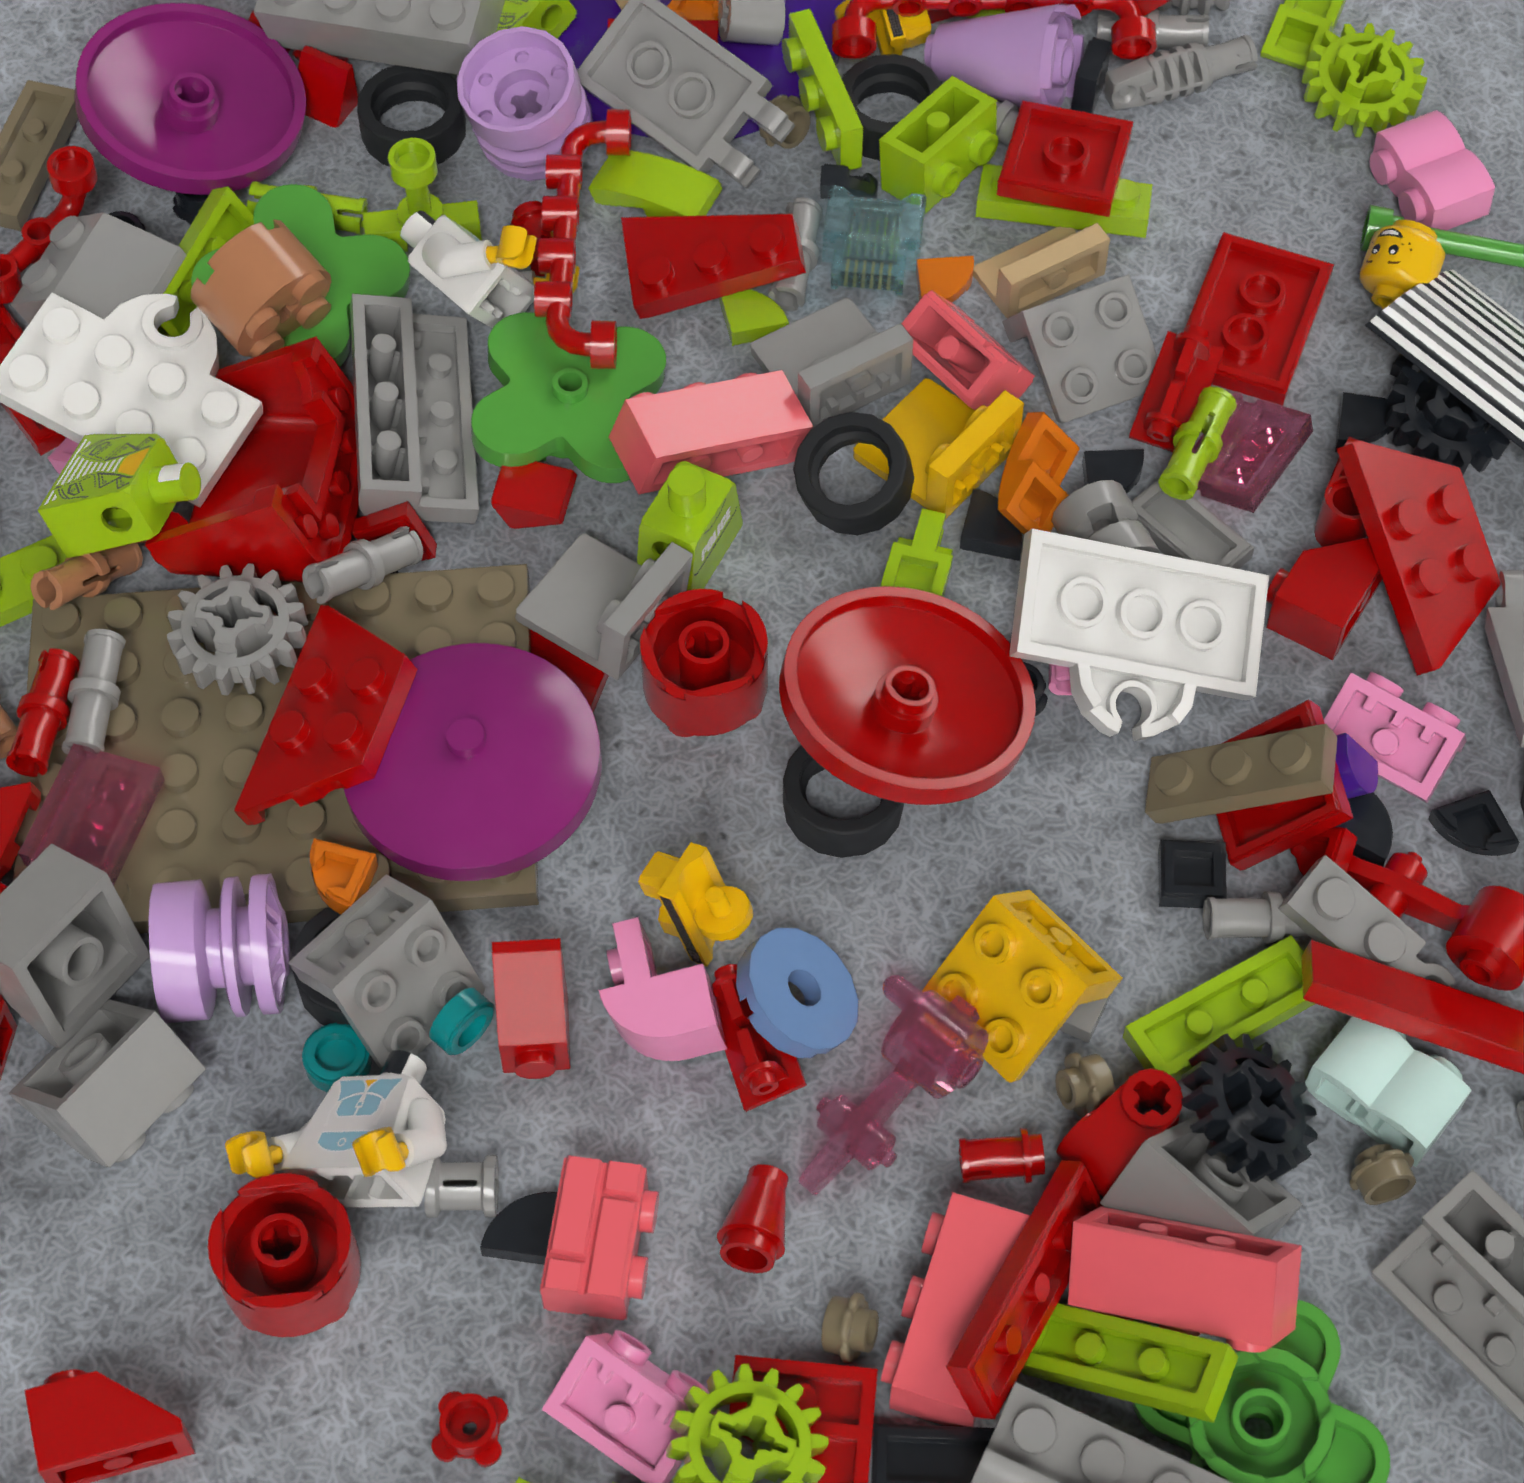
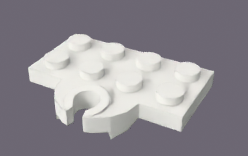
M51 292L0 364V403L78 444L84 435L158 434L164 438L178 464L192 463L199 472L201 478L200 494L197 499L189 501L198 507L202 506L263 414L262 401L215 377L219 370L217 336L209 319L198 307L190 313V326L184 334L177 337H168L157 331L163 322L175 318L179 310L178 296L170 294L140 295L121 303L105 319H102Z
M1031 529L1024 534L1009 656L1068 667L1071 693L1081 715L1099 732L1109 737L1118 734L1122 724V720L1116 710V699L1119 693L1127 692L1133 695L1141 706L1140 720L1132 728L1133 741L1145 740L1180 724L1193 706L1195 692L1246 701L1256 697L1269 575Z

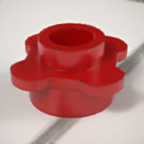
M453 1391L444 1395L438 1404L440 1432L431 1442V1448L435 1457L442 1462H451L455 1458L473 1459L481 1467H489L498 1462L502 1456V1447L498 1442L500 1426L509 1416L506 1403L497 1396H490L486 1399L474 1393L462 1394L461 1392ZM468 1423H473L477 1426L476 1432L472 1435H467L463 1432L464 1426Z

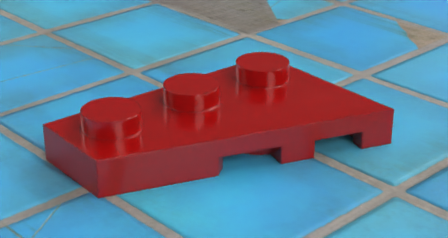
M793 214L621 217L633 308L639 319L651 318L806 273L799 227Z

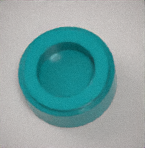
M467 988L459 992L436 1016L430 1028V1039L448 1055L463 1053L479 1040L490 1025L494 1015L493 1003L475 988Z
M333 1023L320 1027L308 1037L302 1051V1061L307 1077L314 1086L325 1092H328L333 1083L342 1077L368 1076L372 1065L371 1055L351 1025Z

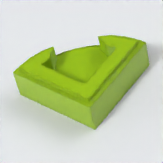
M748 289L719 298L732 346L753 342L789 325L787 316L781 307L771 298L760 292Z

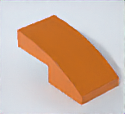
M1045 412L1027 413L1010 449L1000 482L998 510L1023 534L1031 529L1052 531L1054 527L1052 523L1053 513L1061 501L1069 496L1060 485L1080 450V447Z

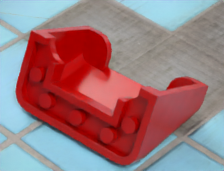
M316 336L218 370L215 376L217 379L262 401L263 414L202 506L194 505L190 522L188 523L179 513L171 511L159 534L146 540L145 546L150 551L153 559L170 573L194 576L203 574L204 576L220 577L221 566L228 565L233 576H241L247 564H254L257 576L260 579L273 569L278 572L280 581L303 583L302 574L306 566L322 562L343 553L344 547L350 543L354 519H356L359 506L354 386Z

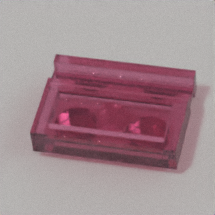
M1234 392L1232 396L1235 398L1237 406L1222 433V450L1218 458L1207 465L1197 489L1200 490L1202 497L1254 513L1312 434L1311 414L1258 399L1255 404L1243 401V395ZM1204 434L1194 445L1192 453H1196Z
M73 743L19 851L24 865L29 866L52 843L106 872L114 886L165 781L160 767L100 751L99 754L85 751L82 745Z

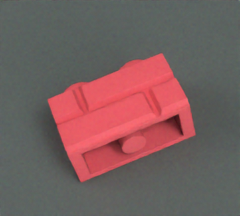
M932 290L925 294L901 323L913 338L912 354L964 403L974 410L981 405L988 407L1004 390L1019 399L1031 385L1035 375L982 327L975 324V321L957 305L945 300Z
M570 1155L566 1158L564 1157L540 1286L544 1309L562 1313L587 1314L593 1317L624 1320L627 1319L630 1298L643 1299L648 1273V1257L637 1256L641 1232L654 1233L659 1205V1192L648 1190L647 1168L640 1164L609 1161L604 1163L600 1159Z

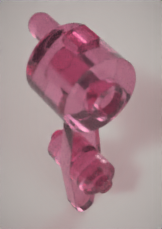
M901 975L887 977L883 983V993L902 1012L889 1028L882 1044L881 1054L896 1068L859 1106L843 1094L837 1096L832 1101L825 1097L818 1103L816 1110L821 1115L817 1121V1128L826 1134L830 1140L801 1174L799 1184L812 1195H817L853 1158L868 1170H873L880 1164L886 1168L890 1167L897 1158V1154L892 1151L896 1137L884 1128L883 1125L914 1088L920 1086L933 1098L940 1099L953 1092L956 1088L962 1089L967 1086L980 1071L984 1062L982 1055L988 1043V1032L976 1023L980 1019L976 1008L959 995L949 1002L935 990L923 993Z

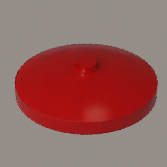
M882 586L856 589L837 595L818 605L806 615L792 634L779 675L780 701L785 718L795 737L807 753L819 765L846 784L873 796L906 804L938 805L958 802L975 797L998 784L1011 772L1019 761L1031 735L1036 713L1035 694L1028 670L1022 659L1009 656L1011 643L1003 634L980 615L955 601L934 593L905 587Z

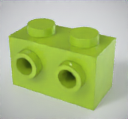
M951 76L879 139L881 189L924 214L941 199L950 197L956 191L960 182L979 165L983 166L990 161L997 149V100Z

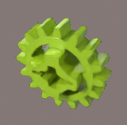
M1350 23L1344 24L1340 38L1328 30L1324 33L1321 45L1313 44L1301 78V83L1307 85L1304 100L1305 102H1318L1314 114L1317 119L1328 115L1334 117L1332 129L1337 132L1345 124L1353 126L1355 137L1361 138L1365 127H1372L1373 132L1377 134V132L1386 129L1388 123L1395 126L1405 122L1408 115L1415 116L1427 83V77L1420 75L1425 63L1423 58H1409L1413 44L1410 41L1400 45L1394 43L1395 30L1391 28L1383 36L1375 34L1373 23H1367L1363 33H1356Z
M749 1364L740 1365L732 1383H729L726 1376L719 1369L715 1370L707 1380L708 1393L693 1385L684 1398V1402L691 1412L677 1410L670 1422L669 1427L684 1436L671 1440L666 1448V1457L674 1460H684V1465L677 1471L672 1481L673 1483H755L764 1478L776 1483L780 1478L784 1480L782 1483H818L824 1475L826 1467L811 1457L821 1454L829 1443L827 1436L811 1434L810 1428L821 1416V1412L818 1407L801 1411L796 1403L801 1397L804 1388L798 1383L789 1388L785 1393L776 1388L778 1384V1370L773 1368L766 1374L762 1382L753 1381ZM747 1403L745 1409L731 1415L719 1410L716 1415L711 1414L727 1404ZM775 1415L781 1420V1422L786 1427L790 1435V1438L784 1436V1433ZM742 1435L754 1440L752 1451L755 1453L753 1459L746 1458L740 1454L742 1442L739 1439ZM703 1455L711 1459L720 1477L719 1480L707 1467Z

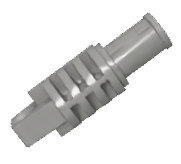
M1243 35L1227 42L1206 47L1203 44L1191 42L1185 44L1184 47L1177 46L1169 51H1158L1154 56L1151 54L1106 72L1105 98L1113 110L1149 104H1161L1165 98L1167 101L1175 100L1179 97V94L1181 97L1191 95L1194 90L1196 93L1204 92L1215 80L1255 70L1257 68L1255 61H1258L1255 44L1249 35Z

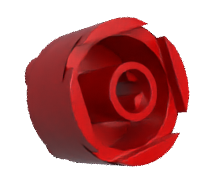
M713 589L688 590L664 600L654 610L655 616L649 622L646 629L644 626L640 637L643 692L652 712L666 724L670 732L680 737L720 735L733 731L749 720L756 718L762 711L768 688V637L765 625L756 610L743 600L742 605L723 598V592Z
M277 1173L254 1179L237 1191L239 1195L223 1212L220 1209L214 1218L208 1237L210 1264L233 1313L246 1328L275 1337L302 1336L317 1331L330 1323L337 1322L349 1309V1304L356 1292L361 1273L358 1245L344 1206L331 1193L320 1187L318 1182L299 1174ZM293 1251L290 1253L289 1258L283 1259L284 1252Z

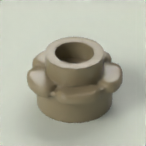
M779 95L769 102L789 116L787 119L792 121L795 127L783 143L774 139L760 127L759 133L761 137L765 138V143L769 147L777 144L785 149H791L799 145L807 135L810 127V114L805 111L801 101L796 96L791 95L787 97L786 95Z
M1077 1052L1070 1053L1064 1060L1066 1068L1058 1071L1056 1074V1090L1061 1103L1068 1110L1074 1109L1081 1118L1097 1109L1115 1092L1112 1073L1105 1060L1098 1054L1081 1057Z
M1390 1144L1372 1146L1355 1158L1354 1164L1356 1167L1350 1173L1351 1179L1349 1181L1353 1190L1359 1189L1364 1201L1369 1205H1379L1398 1199L1407 1194L1416 1184V1178L1411 1170L1414 1159L1410 1153L1393 1149Z
M856 1292L851 1298L834 1296L825 1311L821 1333L822 1347L825 1352L840 1355L844 1363H851L860 1356L861 1352H871L876 1342L879 1328L878 1313L876 1310L869 1309V1304L862 1293Z

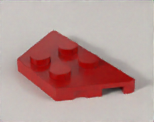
M1360 440L1337 449L1415 672L1418 676L1440 669L1501 585L1461 469L1456 466Z
M320 605L234 812L247 825H256L265 821V809L293 798L302 807L323 799L335 789H348L374 779L418 670L404 653L329 605Z

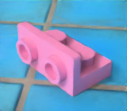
M1370 672L1366 680L1350 673L1324 718L1325 724L1336 735L1347 733L1378 761V777L1428 803L1457 751L1461 752L1466 743L1465 733L1456 729L1461 720L1443 708L1429 702L1425 704L1423 710H1420L1403 701L1400 697L1404 689L1374 672Z
M615 1330L613 1335L602 1333L586 1336L542 1410L644 1483H670L683 1460H674L666 1457V1448L671 1440L684 1437L669 1427L670 1422L677 1410L691 1412L686 1406L684 1398L693 1385L703 1389L706 1393H708V1390L697 1380L683 1372L673 1370L668 1375L648 1361L651 1355L650 1349L625 1332ZM719 1409L715 1410L711 1414L716 1415Z

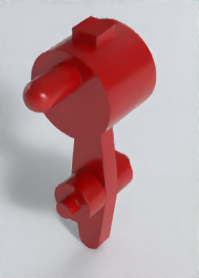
M1408 852V854L1394 853L1384 867L1352 856L1347 874L1399 919H1401L1403 914H1406L1452 933L1446 943V951L1451 961L1466 977L1477 984L1503 991L1515 990L1521 986L1524 981L1523 894L1502 886H1485L1477 892L1470 905H1461L1422 885L1428 876V872L1421 863L1422 857L1415 852Z

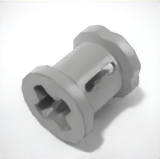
M486 1155L483 1162H442L440 1157L434 1159L424 1192L425 1214L427 1218H437L441 1211L482 1210L485 1217H496L499 1199L497 1155ZM448 1186H474V1187H448Z

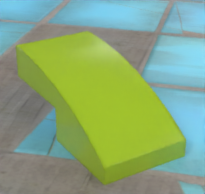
M1285 0L1284 4L1280 3L1262 47L1260 57L1304 70L1313 44L1321 45L1325 32L1328 30L1333 32L1346 0Z
M632 150L630 156L609 155L588 187L595 203L608 206L643 208L647 217L706 216L723 189L718 179L702 171L667 158Z

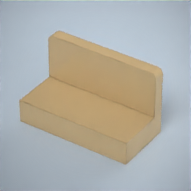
M1098 223L1079 232H1076L1073 228L1056 227L975 265L973 276L1003 315L1009 318L1104 275L1110 238Z

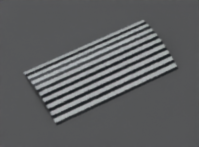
M1449 270L1439 273L1438 277L1429 283L1416 285L1384 308L1365 325L1524 450V324L1455 270Z

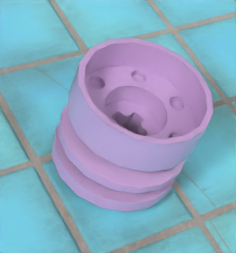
M524 26L503 29L479 41L463 60L457 76L458 99L489 163L510 177L526 181L546 179V155L560 154L564 138L574 128L587 122H593L591 106L581 86L580 77L573 59L563 42L545 30Z
M271 873L258 874L251 877L249 905H246L242 884L238 876L224 879L219 908H211L207 891L201 879L161 882L152 886L149 903L151 973L159 1014L165 1023L209 1020L213 1016L217 988L226 989L229 1004L236 1017H245L250 1013L253 985L255 986L258 1005L263 1015L280 1014L283 1011L285 985L290 972V965L288 963L290 961V942L286 914L280 904L276 884Z

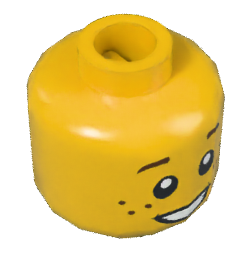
M1397 220L1393 222V225L1385 226L1374 233L1360 269V282L1372 294V302L1384 309L1416 285L1429 283L1437 278L1444 263L1445 251L1437 241V234L1430 227L1412 220Z

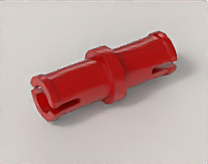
M49 648L48 652L46 650L41 652L30 692L21 697L16 710L20 722L11 750L8 752L5 761L11 770L24 776L38 777L39 773L42 776L46 774L57 733L65 729L70 717L67 696L70 682L75 679L80 669V661L75 655L62 649Z

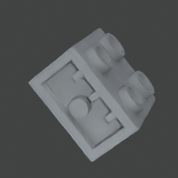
M1129 274L1021 311L1002 321L1010 343L1028 338L1056 421L1059 423H1065L1144 395L1158 359Z
M843 298L751 343V354L765 373L783 370L809 417L813 428L828 417L853 412L911 383L913 338L901 323L881 333L876 332L850 298Z
M581 534L516 608L515 619L602 672L619 680L640 654V637L644 626L646 629L649 622L655 616L654 610L669 597L687 591L693 554L671 542L656 561L649 558L641 566L590 535Z
M387 874L288 962L301 982L338 1005L380 1071L391 1051L403 1050L417 1056L432 1042L429 1037L430 1028L442 1008L455 995L467 988H475L482 995L485 991L483 983L433 901Z

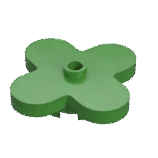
M288 184L278 186L265 193L259 199L254 210V224L262 222L270 230L274 229L273 220L282 221L331 275V286L325 297L331 304L329 313L316 326L304 329L301 325L283 338L285 340L284 347L316 336L340 367L345 362L350 350L349 322L351 320L350 302L352 294L405 298L410 285L408 257L396 242L383 236L371 234L338 236L335 232L331 206L321 193L304 185ZM219 249L207 253L197 262L192 273V286L197 277L204 285L214 272L207 262Z
M523 312L509 315L500 320L492 328L488 337V365L493 375L500 381L503 387L484 397L474 408L471 419V439L476 452L484 460L498 467H517L535 461H546V457L550 455L557 458H569L583 474L596 481L621 483L631 480L609 439V435L625 399H630L643 392L656 394L662 387L665 378L666 354L661 343L653 335L642 329L627 326L617 327L616 369H591L590 357L570 354L555 345L547 332L546 317H535V313Z
M1302 1300L1297 1301L1295 1330L1264 1352L1236 1350L1235 1353L1238 1355V1360L1214 1423L1132 1402L1138 1419L1146 1429L1155 1436L1189 1451L1191 1454L1189 1463L1232 1483H1386L1389 1476L1390 1453L1381 1432L1363 1416L1338 1406L1329 1400L1327 1392L1341 1355L1339 1335L1331 1319L1321 1309ZM1254 1418L1263 1419L1270 1425L1272 1435L1268 1439L1254 1438L1245 1431L1244 1425Z

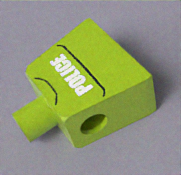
M687 461L678 462L641 520L638 535L637 563L642 566L649 558L656 561L673 542L693 554L687 591L704 589L743 526L736 484L726 477Z

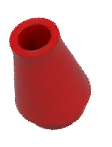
M766 1164L752 1166L748 1171L745 1184L717 1233V1240L721 1245V1258L725 1263L737 1270L748 1273L768 1272L774 1267L775 1260L780 1259L785 1253L786 1189L789 1178L781 1169Z

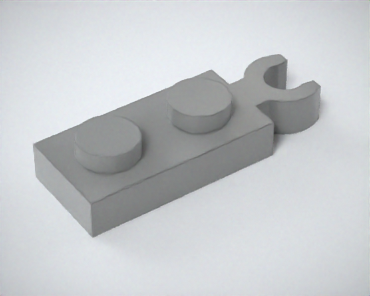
M1326 855L1315 861L1278 908L1317 942L1452 987L1455 983L1454 977L1445 967L1436 963L1424 964L1416 957L1427 943L1422 937Z

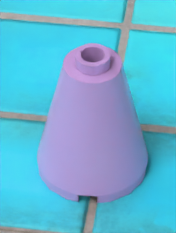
M1061 3L942 23L937 27L935 34H930L927 37L924 48L925 65L931 68L942 82L954 76L998 101L1008 100L1019 108L1022 100L1061 107L1065 96L1073 98L1075 76L1084 55V35L1073 34L1071 20H1082L1080 11L1075 5Z

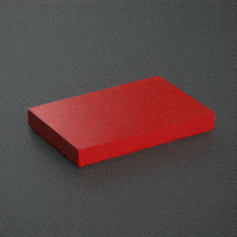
M1223 232L1186 326L1197 325L1203 327L1209 332L1207 341L1211 345L1224 348V353L1212 385L1283 406L1329 284L1334 264Z

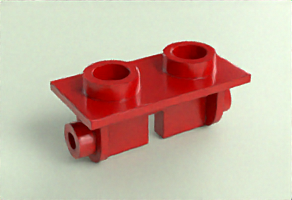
M1187 325L1184 332L1178 334L1170 331L1167 332L1131 428L1130 439L1170 452L1174 451L1173 439L1177 429L1183 423L1188 422L1198 403L1202 390L1212 385L1224 353V348L1211 345L1207 341L1209 332L1206 329L1197 325Z
M728 964L718 968L714 972L716 981L712 984L711 989L717 999L727 1044L725 1053L744 1111L747 1112L807 1086L798 1058L777 1050L755 1030L748 1019L753 1012L748 1005L747 998L740 1002L736 988L737 964Z

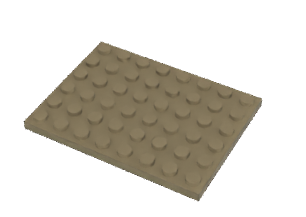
M527 564L393 573L384 576L383 582L368 590L355 588L323 604L317 603V598L312 600L309 597L302 582H281L282 586L292 583L296 589L299 602L303 603L308 620V625L304 626L306 637L309 634L320 605H329L404 653L409 659L435 649L467 643L500 644L531 653V630L515 619L516 608L530 593ZM200 588L103 594L94 597L79 596L55 610H50V605L48 608H43L35 599L33 600L27 693L30 692L39 664L38 659L43 650L48 652L49 648H56L68 651L75 655L81 664L85 645L84 637L88 630L107 629L123 636L126 643L122 651L116 686L121 691L119 703L116 709L110 711L104 741L105 750L102 758L94 761H85L65 754L62 750V744L66 738L67 723L65 729L57 733L46 774L42 776L39 773L38 777L21 775L20 784L32 782L41 791V802L37 811L28 809L17 833L16 843L20 846V849L15 858L14 880L52 843L106 872L139 934L149 933L150 895L152 886L156 883L201 879L207 891L211 908H219L225 878L238 876L242 884L246 905H249L251 877L253 875L271 873L276 884L280 904L286 914L287 923L308 922L324 908L329 907L318 894L311 872L310 850L313 840L316 838L375 853L378 869L369 889L387 874L430 898L439 912L539 905L537 862L508 875L479 881H451L428 877L396 864L377 850L363 835L350 811L343 788L335 789L323 799L302 807L292 798L265 809L264 822L256 825H247L234 812V809L294 668L280 664L276 668L280 682L274 685L263 676L256 679V690L252 694H248L243 683H234L233 689L228 696L221 694L215 679L209 686L201 689L197 686L193 673L183 675L167 639V634L173 631L167 616L169 611L183 610L178 597L181 590L196 594ZM271 609L272 615L278 616V615ZM198 642V644L206 651L204 643ZM294 648L297 660L302 648ZM68 699L67 706L71 713L72 703Z

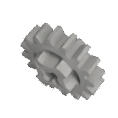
M247 564L241 576H233L228 565L221 566L219 580L212 582L203 574L197 577L200 590L196 594L189 591H180L178 597L183 610L169 611L167 617L173 631L167 634V639L173 655L176 657L180 671L183 675L193 673L199 688H206L215 679L222 695L228 696L233 689L234 683H243L248 694H252L256 690V679L264 676L267 681L275 685L280 682L276 671L280 664L286 667H295L297 658L294 648H302L306 642L307 637L304 626L308 625V620L303 603L299 602L295 587L292 583L282 586L277 571L272 569L260 579L257 576L254 564ZM271 609H272L278 616L272 615ZM198 642L204 643L206 651L198 644Z

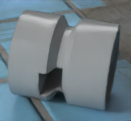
M1101 480L1081 487L1061 501L1053 513L1052 523L1058 534L1160 554L1145 525L1137 521L1139 516L1124 488L1114 480Z

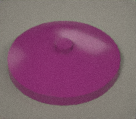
M162 3L128 11L106 23L91 37L82 51L76 70L75 107L79 122L90 142L102 156L124 173L146 184L164 190L203 195L210 194L213 189L227 186L232 191L249 187L253 181L260 182L266 179L286 163L294 152L302 133L306 110V94L301 75L287 51L276 40L268 38L260 27L240 16L218 8L191 3Z
M467 643L435 649L410 659L418 670L375 778L344 789L350 811L363 835L377 850L396 864L428 877L451 881H479L508 875L535 864L558 849L575 832L589 812L598 790L602 770V753L598 727L591 707L577 685L559 668L545 659L530 652L500 644Z

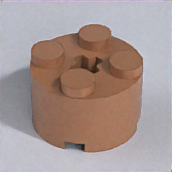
M273 220L274 229L268 230L262 222H259L231 238L207 262L214 272L204 285L197 277L191 289L193 303L238 353L245 357L253 358L283 348L285 345L283 338L301 325L304 329L316 326L326 317L331 309V304L325 299L331 286V275L280 220Z

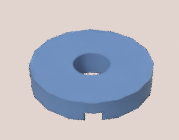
M776 928L759 937L744 951L737 964L736 988L740 1002L747 998L748 1005L753 1012L748 1019L755 1030L777 1050L797 1058H813L817 1054L828 1053L849 1039L858 1022V996L847 968L837 953L821 939L798 928ZM788 982L793 983L800 989L805 999V1005L794 998L790 992Z

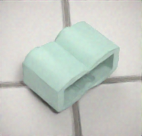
M1353 1016L1312 1066L1305 1081L1307 1090L1317 1100L1345 1120L1360 1126L1368 1136L1379 1144H1390L1393 1149L1410 1153L1414 1159L1413 1166L1417 1167L1454 1119L1472 1091L1463 1081V1076L1458 1068L1447 1059L1438 1055L1428 1056L1415 1050L1406 1041V1036L1403 1033Z

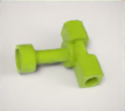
M406 138L395 143L388 153L390 173L393 181L398 186L405 188L406 197L400 201L397 209L363 213L365 235L371 234L389 238L407 253L408 243L401 238V230L405 222L414 213L421 210L426 212L435 221L442 215H446L482 241L477 200L442 204L439 198L429 193L428 185L434 181L438 172L433 146L420 138Z

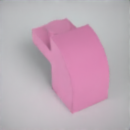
M639 917L613 923L617 948L607 950V959L615 986L598 991L606 1011L625 1042L637 1052L662 1061H681L726 1050L727 1044L717 999L713 995L711 989L712 982L704 965L699 964L657 975L651 942Z

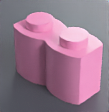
M1435 110L1377 132L1373 153L1370 155V168L1375 180L1380 185L1387 184L1393 194L1398 197L1399 208L1405 220L1416 221L1431 228L1449 230L1489 215L1495 191L1492 178L1479 158L1465 148L1458 131L1444 114Z

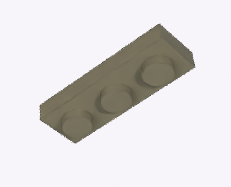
M27 80L0 132V227L21 231L49 177L47 160L54 151L64 147L78 119L74 100L75 89Z
M1321 724L1151 757L1145 813L1155 823L1163 824L1333 793L1337 736L1327 724Z

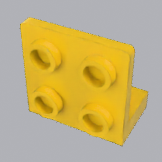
M929 378L923 379L882 419L893 427L904 442L910 456L914 473V483L910 498L928 510L945 513L946 520L972 494L973 488L977 489L1008 457L1015 437L1022 425L1024 402L1004 390L988 407L981 405L974 410ZM858 443L853 449V458L887 481L889 466L883 452L874 445Z
M1029 889L993 895L923 988L921 995L1007 1082L1012 1083L1019 1081L1078 1005L1108 998L1123 978Z

